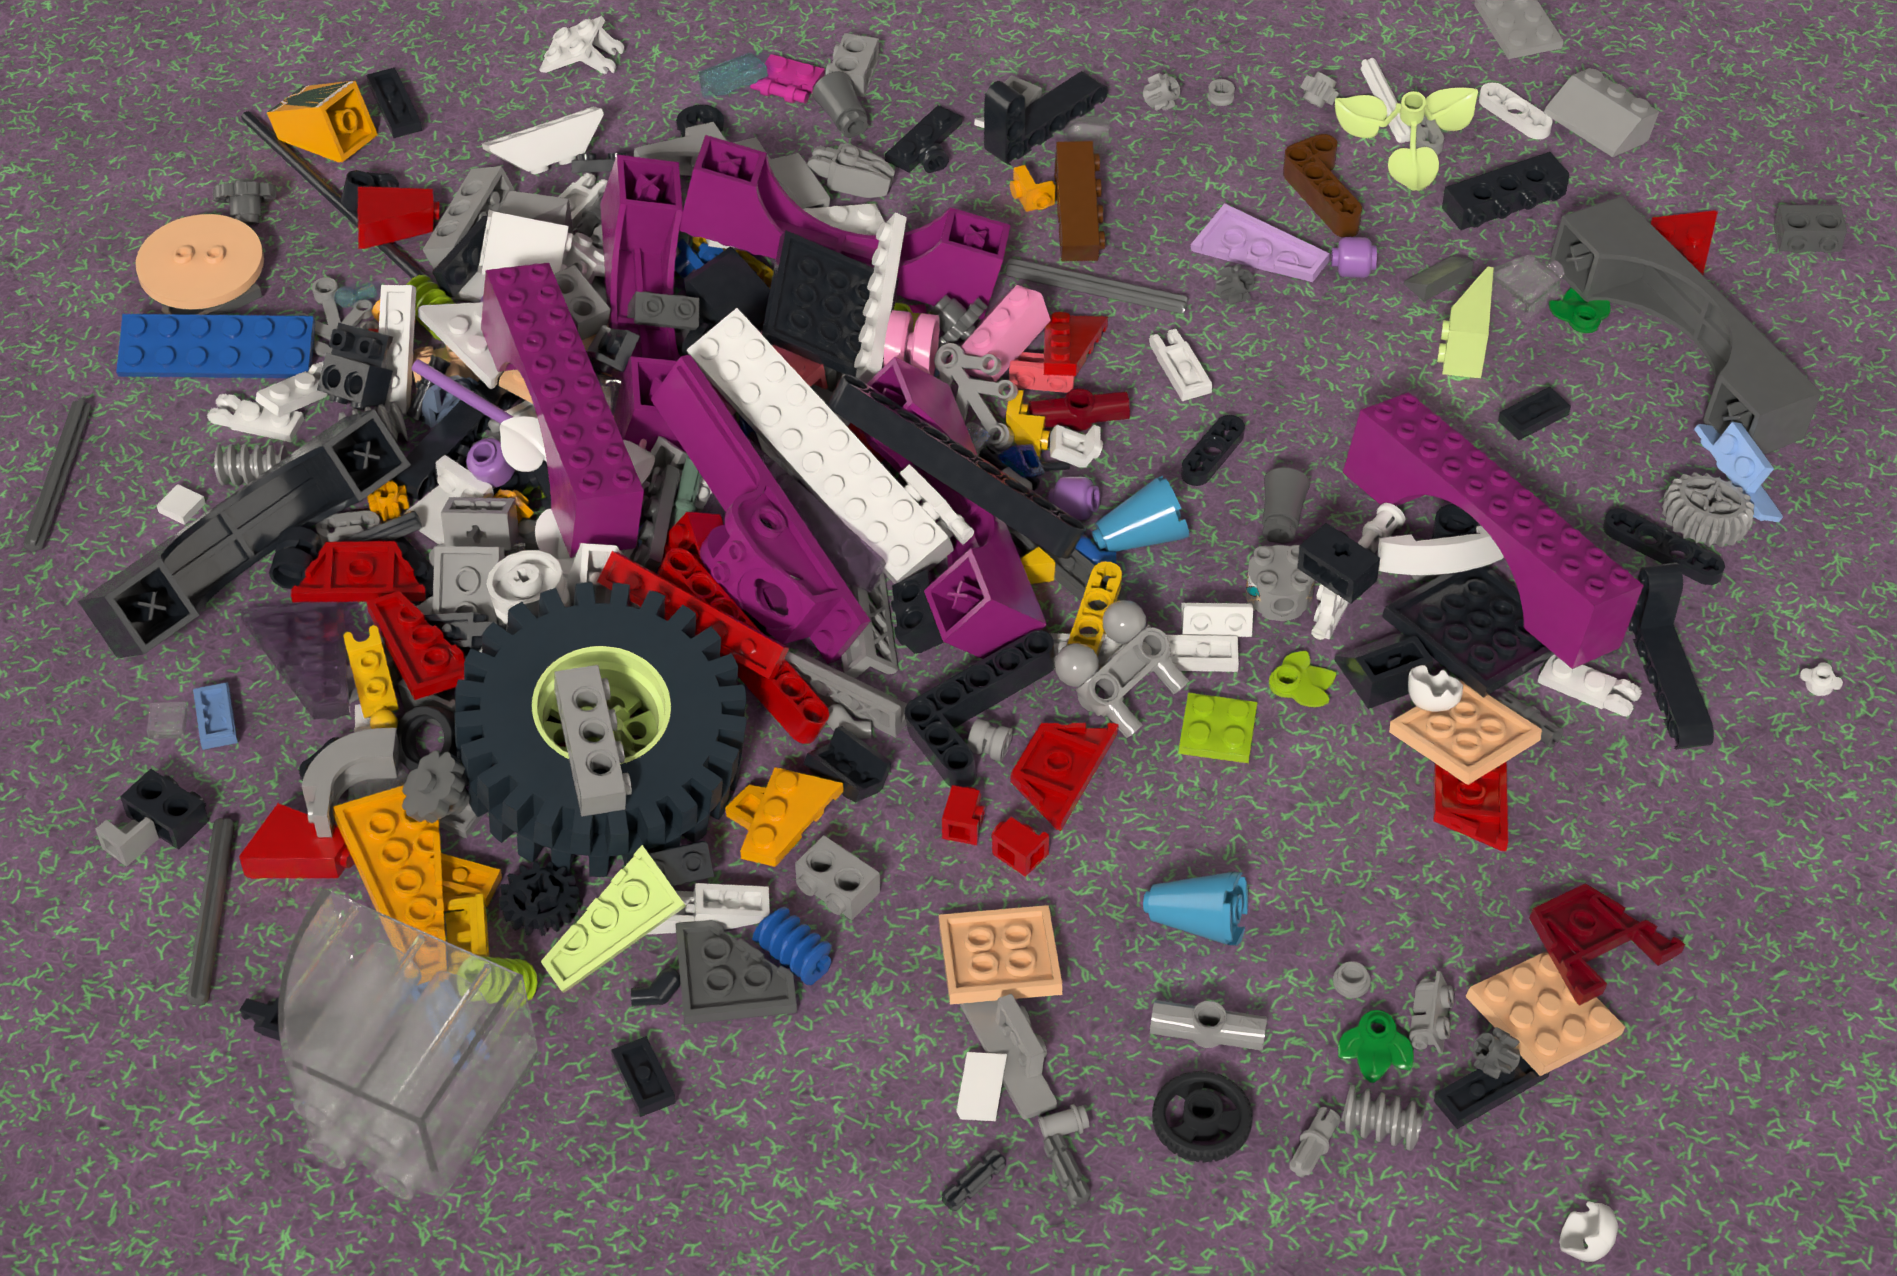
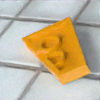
M774 767L741 847V859L776 867L801 840L805 829L813 821L817 822L824 814V808L832 799L837 800L843 793V783Z

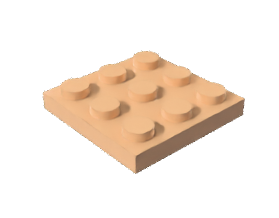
M1460 680L1463 685V695L1455 707L1440 712H1431L1414 707L1390 721L1389 732L1469 785L1539 742L1542 729L1490 695L1483 698Z
M1049 905L939 915V929L950 1005L996 1001L998 998L1012 994L1015 999L1062 995V979Z
M1547 951L1471 986L1466 994V998L1494 1027L1500 1028L1519 1040V1044L1516 1047L1519 1049L1520 1055L1540 1076L1611 1042L1622 1035L1625 1026L1597 997L1579 1006L1572 997Z

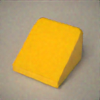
M1040 547L1035 548L1021 558L1030 584L1054 581L1055 561Z

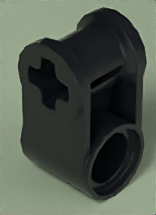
M350 171L346 175L341 204L345 208L357 212L358 187H388L387 182H389L390 188H399V181L394 175L389 173Z

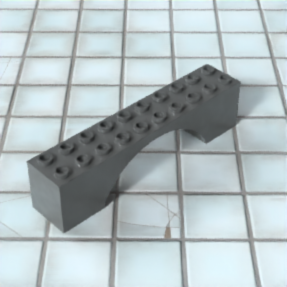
M1623 196L1562 216L1549 265L1586 302L1607 300L1613 304L1631 307L1656 316L1685 333L1701 349L1712 368L1715 378V387L1703 419L1706 425L1713 426L1721 436L1732 422L1742 423L1764 455L1805 438L1822 392Z

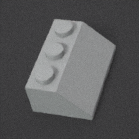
M1588 68L1573 74L1545 107L1544 114L1611 157H1615L1643 145L1649 140L1659 111L1651 107L1648 101L1637 98L1626 91L1624 86L1613 83L1605 78L1600 71Z

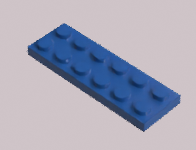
M122 314L116 373L119 377L290 378L299 373L308 372L312 366L316 321L314 316Z

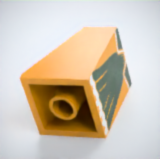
M356 80L302 86L267 112L278 140L336 162H344L378 135Z

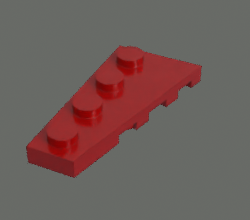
M1054 312L1049 315L1051 321L1044 329V375L1077 376L1086 362V355L1092 353L1094 343H1098L1102 332H1106L1108 317L1070 316L1066 312Z
M400 591L366 601L368 612L375 626L378 627L379 633L414 700L454 688L457 685L458 679L464 680L465 658L463 652L455 644L451 645L445 640L443 632L435 625L432 627L425 620L424 614Z

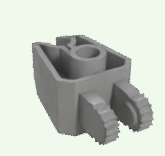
M849 143L840 144L837 150L821 145L817 146L813 150V156L807 162L813 174L816 173L818 176L828 178L826 185L830 190L864 198L886 196L889 187L892 186L895 170L883 158Z

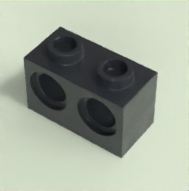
M326 353L317 391L330 394L328 400L348 405V400H351L350 407L361 410L371 406L378 407L380 404L385 406L393 370Z
M927 569L892 585L894 600L891 601V607L896 615L897 626L894 628L895 635L899 643L903 646L906 645L914 654L922 653L944 643L924 592L936 580Z
M149 769L120 796L128 818L139 823L146 817L150 818L154 822L158 837L178 850L209 822L205 810L206 803L200 795L193 791L187 792L179 787L172 777L168 775L162 776L152 769Z

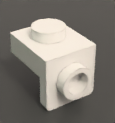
M1056 425L1050 432V457L1077 467H1087L1093 458L1099 457L1102 451L1103 441L1100 440L1099 426L1093 425L1086 435Z

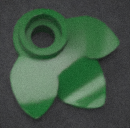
M1573 288L1566 292L1562 301H1549L1551 313L1558 319L1568 322L1571 328L1580 333H1593L1597 331L1601 320L1607 318L1611 311L1610 301L1594 300L1586 302Z
M1372 1010L1364 1014L1360 1019L1359 1025L1345 1031L1338 1044V1058H1357L1362 1075L1370 1083H1375L1384 1076L1391 1064L1396 1068L1410 1071L1413 1066L1414 1053L1409 1039L1396 1031L1394 1019L1388 1013L1381 1010ZM1373 1023L1382 1024L1384 1032L1375 1033L1371 1029V1025Z

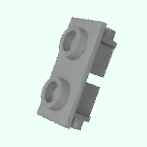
M1441 971L1436 972L1435 982L1431 979H1422L1420 984L1416 986L1413 1010L1415 1014L1426 1013V1015L1412 1016L1409 1040L1416 1049L1422 1050L1426 1049L1427 1045H1435L1438 1053L1443 1054L1444 1041L1450 1038L1451 1033L1448 1009L1454 1006V991L1451 985H1447Z

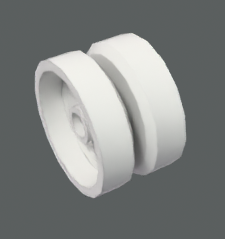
M539 550L520 551L508 555L499 561L489 572L486 585L499 624H507L508 610L520 602H523L532 614L538 617L540 593L549 589H557L565 608L573 605L560 563L549 553Z

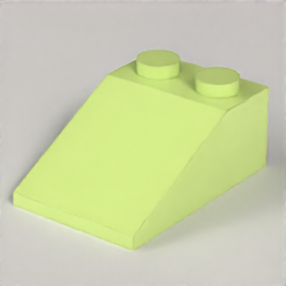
M1487 267L1452 306L1449 321L1443 320L1441 340H1446V344L1439 343L1437 362L1443 363L1442 374L1481 378L1489 335L1494 267Z

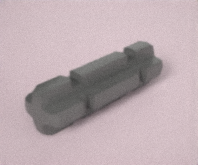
M1056 1134L1044 1140V1150L1048 1158L1053 1161L1051 1165L1063 1189L1068 1191L1066 1195L1070 1203L1078 1206L1090 1200V1190L1086 1182L1081 1179L1083 1176L1071 1152L1066 1149L1068 1146L1063 1136Z

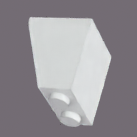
M489 210L478 273L485 275V271L489 269L550 263L555 274L567 268V265L562 264L564 251H570L573 234L568 233L569 226Z

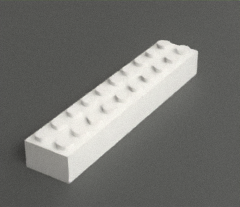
M738 308L687 349L688 354L692 356L711 384L894 584L926 569L930 571L954 551L949 536Z

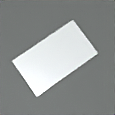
M967 1052L956 1111L960 1119L996 1121L1007 1054Z

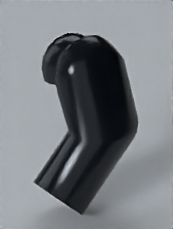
M665 968L659 973L650 987L631 988L632 1007L666 1004L680 987L681 982L678 971L674 968Z

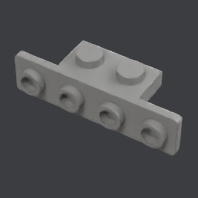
M1012 994L1000 997L996 1001L960 1004L985 1052L1007 1054L1002 1083L1021 1117L1029 1119L1056 1109L1057 1100L1042 1075L1047 1049L1040 1035L1035 1036L1031 1029L1030 1018L1025 1007L1018 1006Z

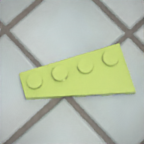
M643 845L634 853V857L614 876L611 880L612 882L603 893L588 906L587 911L576 924L568 929L541 960V963L563 993L686 907Z

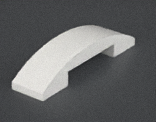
M1477 526L1476 534L1415 541L1411 534L1379 538L1378 557H1380L1379 571L1395 574L1438 575L1456 573L1483 567L1504 558L1499 547L1482 526Z

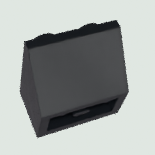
M1404 634L1390 635L1335 655L1334 659L1368 709L1408 695L1410 670L1417 666L1425 665L1428 673L1431 675L1434 662L1417 636Z

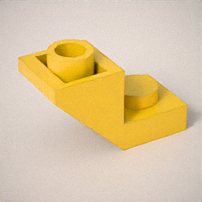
M1018 390L1017 396L1013 400L1008 401L1006 426L1012 429L1014 442L1026 454L1033 453L1040 460L1042 450H1048L1050 431L1045 430V417L1028 415L1029 404H1023L1024 390Z

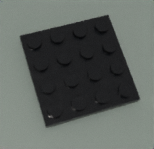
M785 230L779 240L762 330L763 337L770 344L856 378L857 368L854 367V362L861 349L862 342H859V334L865 325L866 316L863 315V310L870 296V290L867 289L870 277L874 273V268ZM898 278L896 279L891 312L892 310H894L896 294L899 282Z
M1488 566L1443 574L1385 606L1382 614L1386 621L1404 635L1417 636L1430 656L1483 698L1554 655L1552 651L1524 628L1523 609L1518 589Z

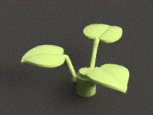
M1443 89L1433 92L1426 99L1419 92H1408L1402 97L1401 104L1397 103L1395 110L1388 117L1386 105L1375 96L1358 95L1349 98H1336L1335 112L1341 127L1351 135L1360 138L1375 137L1378 134L1379 126L1386 127L1400 113L1402 122L1411 127L1410 149L1400 148L1394 151L1389 157L1388 171L1399 183L1413 191H1420L1429 186L1436 178L1439 170V160L1434 150L1429 147L1416 149L1417 125L1423 121L1425 114L1429 121L1435 119L1436 124L1443 130L1457 131L1465 128L1470 124L1474 116L1478 89Z

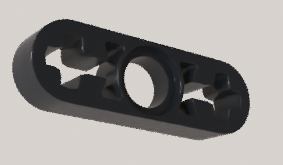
M1225 415L1214 423L1182 462L1181 477L1185 483L1192 486H1201L1211 479L1244 438L1245 424L1241 418L1234 415ZM1224 430L1229 431L1226 435V439L1223 438ZM1215 447L1221 450V453L1210 455L1204 450ZM1200 462H1203L1202 471L1191 472V470L1195 471L1200 466Z

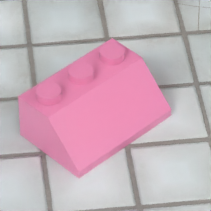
M1016 285L979 322L976 329L959 346L964 350L965 355L983 357L986 354H992L1000 359L1002 367L1000 372L994 376L987 375L981 370L964 368L968 375L989 382L998 381L1009 368L1010 361H1015L1051 321L1042 293ZM952 354L946 359V364L952 361ZM994 360L987 363V370L994 367Z

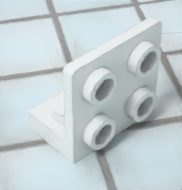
M446 455L435 462L439 485L404 513L416 511L422 523V528L418 531L439 545L445 544L441 511L449 497L492 498L494 496L492 485L477 480L469 470Z

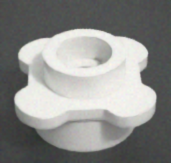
M1819 663L1817 667L1812 669L1805 668L1800 674V678L1806 681L1807 689L1817 696L1828 695L1833 689L1839 690L1843 684L1842 679L1834 675L1832 666L1828 663Z

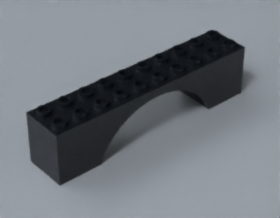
M375 409L344 417L78 602L117 658L144 655L198 617L206 603L223 587L260 559L274 551L279 536L284 529L293 526L309 529L335 513L360 502L411 465Z

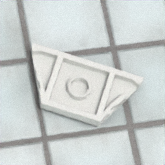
M483 302L422 305L418 307V317L490 389L494 388L502 372L497 371L481 330Z

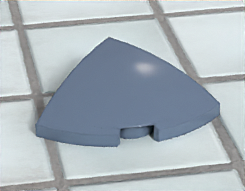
M459 375L449 377L469 390L474 385L477 386L479 384L470 377L464 378ZM435 384L426 391L422 402V416L425 418V424L431 428L434 427L460 399Z

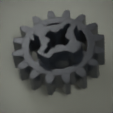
M535 861L533 869L527 870L526 867L521 865L519 866L520 875L516 876L511 873L507 875L509 884H501L502 896L499 897V904L505 922L511 921L513 930L516 931L524 926L528 936L532 934L534 929H539L541 936H545L546 928L552 927L554 931L558 932L560 931L559 923L561 921L570 924L572 922L571 913H578L579 889L576 887L575 877L573 875L567 876L565 867L555 871L553 862H548L545 868H540L538 861Z

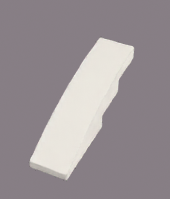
M695 883L694 892L676 891L686 907L648 934L676 933V923L705 920L717 922L724 927V930L760 923L770 914L769 887Z

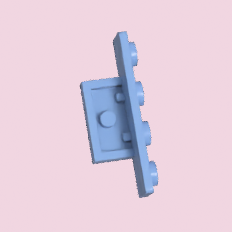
M1732 422L1721 436L1713 426L1698 424L1694 430L1701 438L1702 446L1710 451L1717 461V467L1727 475L1734 487L1743 488V494L1751 497L1750 502L1754 504L1753 517L1760 521L1780 522L1783 515L1761 486L1774 468L1742 423Z

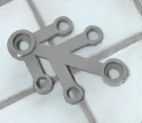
M324 277L313 283L314 299L323 305L328 323L326 325L316 321V335L330 340L332 330L337 329L338 323L356 326L362 319L372 316V303L368 300H359L354 304L353 310L341 322L335 300L339 297L337 282L332 278ZM361 308H368L364 311H360ZM298 313V314H295L294 316H308V315L305 314V313ZM374 321L363 322L359 327L366 330L379 329L378 324ZM314 337L313 353L325 357L326 353L331 354L332 348L325 343L316 341Z
M954 343L941 346L935 354V367L940 372L939 380L949 384L950 388L953 378L958 384L956 403L964 423L970 403L986 429V443L992 444L999 451L1007 450L1013 444L1014 433L1011 428L996 421L980 394L998 396L1004 401H1011L1017 396V386L1009 380H1001L996 383L970 379L964 368L983 371L987 375L994 376L1001 370L1002 364L1000 359L992 354H986L983 357L965 355L964 350ZM949 354H952V361L946 364L945 360ZM994 360V367L987 370V363ZM1010 385L1011 390L1009 394L1004 396V387ZM997 430H1000V431H1001V436H1000V438H999L998 440H995V441H994V440H993V435H994V433H995Z

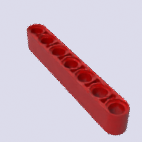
M673 548L667 552L657 572L659 576L761 632L689 551L683 548ZM720 652L721 657L726 656L725 654ZM784 659L774 680H771L736 661L738 677L787 733L799 743L810 744L814 742L829 718V710L792 666Z

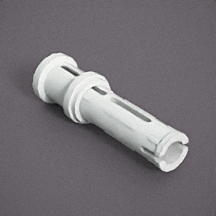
M1381 504L1373 521L1367 522L1362 530L1363 536L1358 541V544L1375 553L1378 550L1379 538L1391 537L1395 529L1403 526L1405 523L1403 512L1393 504Z

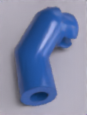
M1081 536L1075 549L1092 564L1097 565L1104 561L1116 564V551H1099L1086 536Z

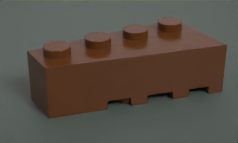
M1093 141L1056 142L1054 182H1056L1058 223H1061L1059 224L1061 262L1098 261L1099 250H1105V232L1099 231L1098 223H1103V205H1097V197H1101L1102 186L1101 179H1095V172L1100 171L1099 153H1094Z

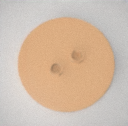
M216 214L188 216L160 227L144 241L136 257V271L143 290L159 303L180 309L215 307L239 297L256 282L264 264L262 245L254 230L237 219Z

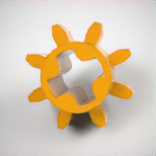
M389 480L367 496L370 511L379 514L383 521L401 516L402 510L409 509L410 507L406 487L404 485L398 487L393 480Z

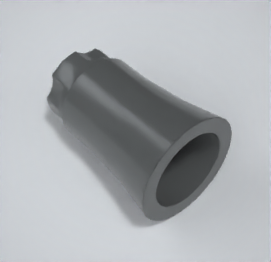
M840 71L823 76L813 88L812 96L814 100L826 111L837 129L845 137L852 138L863 134L869 126L867 123L868 118L855 94L850 77Z
M1286 467L1275 468L1267 472L1264 477L1265 499L1262 534L1266 536L1269 542L1290 543L1295 538L1303 503L1310 488L1308 477L1296 469Z

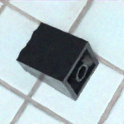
M732 247L727 248L684 278L686 297L699 298V323H712L716 326L738 308L751 324L762 332L770 289Z

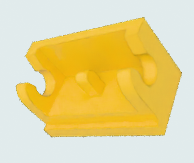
M476 894V897L453 899L447 902L448 910L464 909L463 911H453L445 914L449 978H457L460 968L470 958L477 956L489 957L487 912L483 894Z

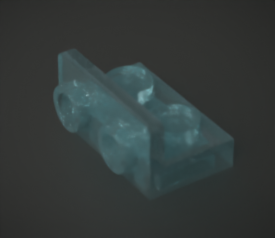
M747 53L698 72L702 96L708 99L713 96L726 95L733 89L755 84L759 79L768 76L767 66L752 53Z

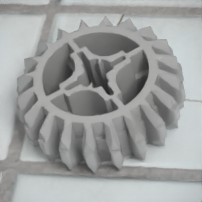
M1693 472L1691 476L1682 474L1681 478L1673 480L1663 498L1662 515L1666 517L1665 523L1672 525L1674 532H1681L1684 539L1691 538L1695 540L1696 544L1703 542L1708 547L1716 544L1723 548L1725 544L1734 545L1736 541L1743 540L1754 520V504L1750 502L1751 497L1749 495L1743 494V488L1734 487L1732 481L1726 482L1721 480L1720 476L1714 478L1708 473L1700 476L1698 473Z

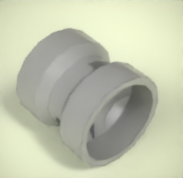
M978 718L970 731L967 746L973 754H989L991 759L1002 762L1010 747L1013 730L1003 725L999 727L991 726L989 721Z

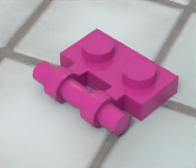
M771 54L759 71V79L752 78L750 88L760 91L761 95L767 97L775 95L784 98L789 103L794 104L797 101L806 104L809 99V93L812 94L815 84L825 76V69Z

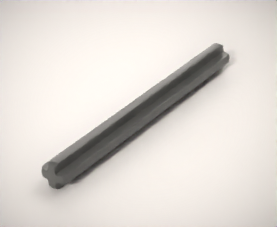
M1011 258L1006 265V275L1009 277L1184 314L1188 304V297L1185 295Z
M79 398L78 401H73L23 543L24 547L30 549L31 552L42 550L45 545L91 411V405L85 402V399Z
M217 818L213 824L186 994L191 1005H205L209 998L235 829L230 818Z

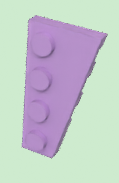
M1225 203L1191 243V251L1310 282L1317 278L1329 262L1328 252Z

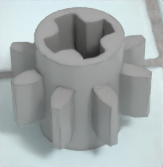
M1317 72L1315 77L1307 75L1300 86L1305 91L1303 99L1311 104H1315L1320 109L1323 108L1325 103L1333 105L1339 94L1334 89L1337 82L1320 72Z
M1157 73L1148 77L1150 84L1145 85L1143 90L1146 103L1152 108L1155 107L1156 111L1175 107L1174 100L1178 99L1180 95V86L1177 80L1172 76H1168L1167 73L1164 75Z

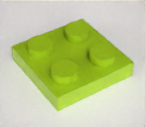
M1188 693L1178 754L1249 763L1257 702Z

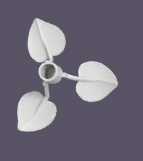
M518 416L507 419L500 424L502 454L512 468L521 472H531L537 470L542 465L543 460L547 462L538 418ZM623 440L642 485L653 469L655 457L651 452L640 446ZM547 509L539 516L535 526L538 548L542 552L551 554L556 559L570 558L552 510Z

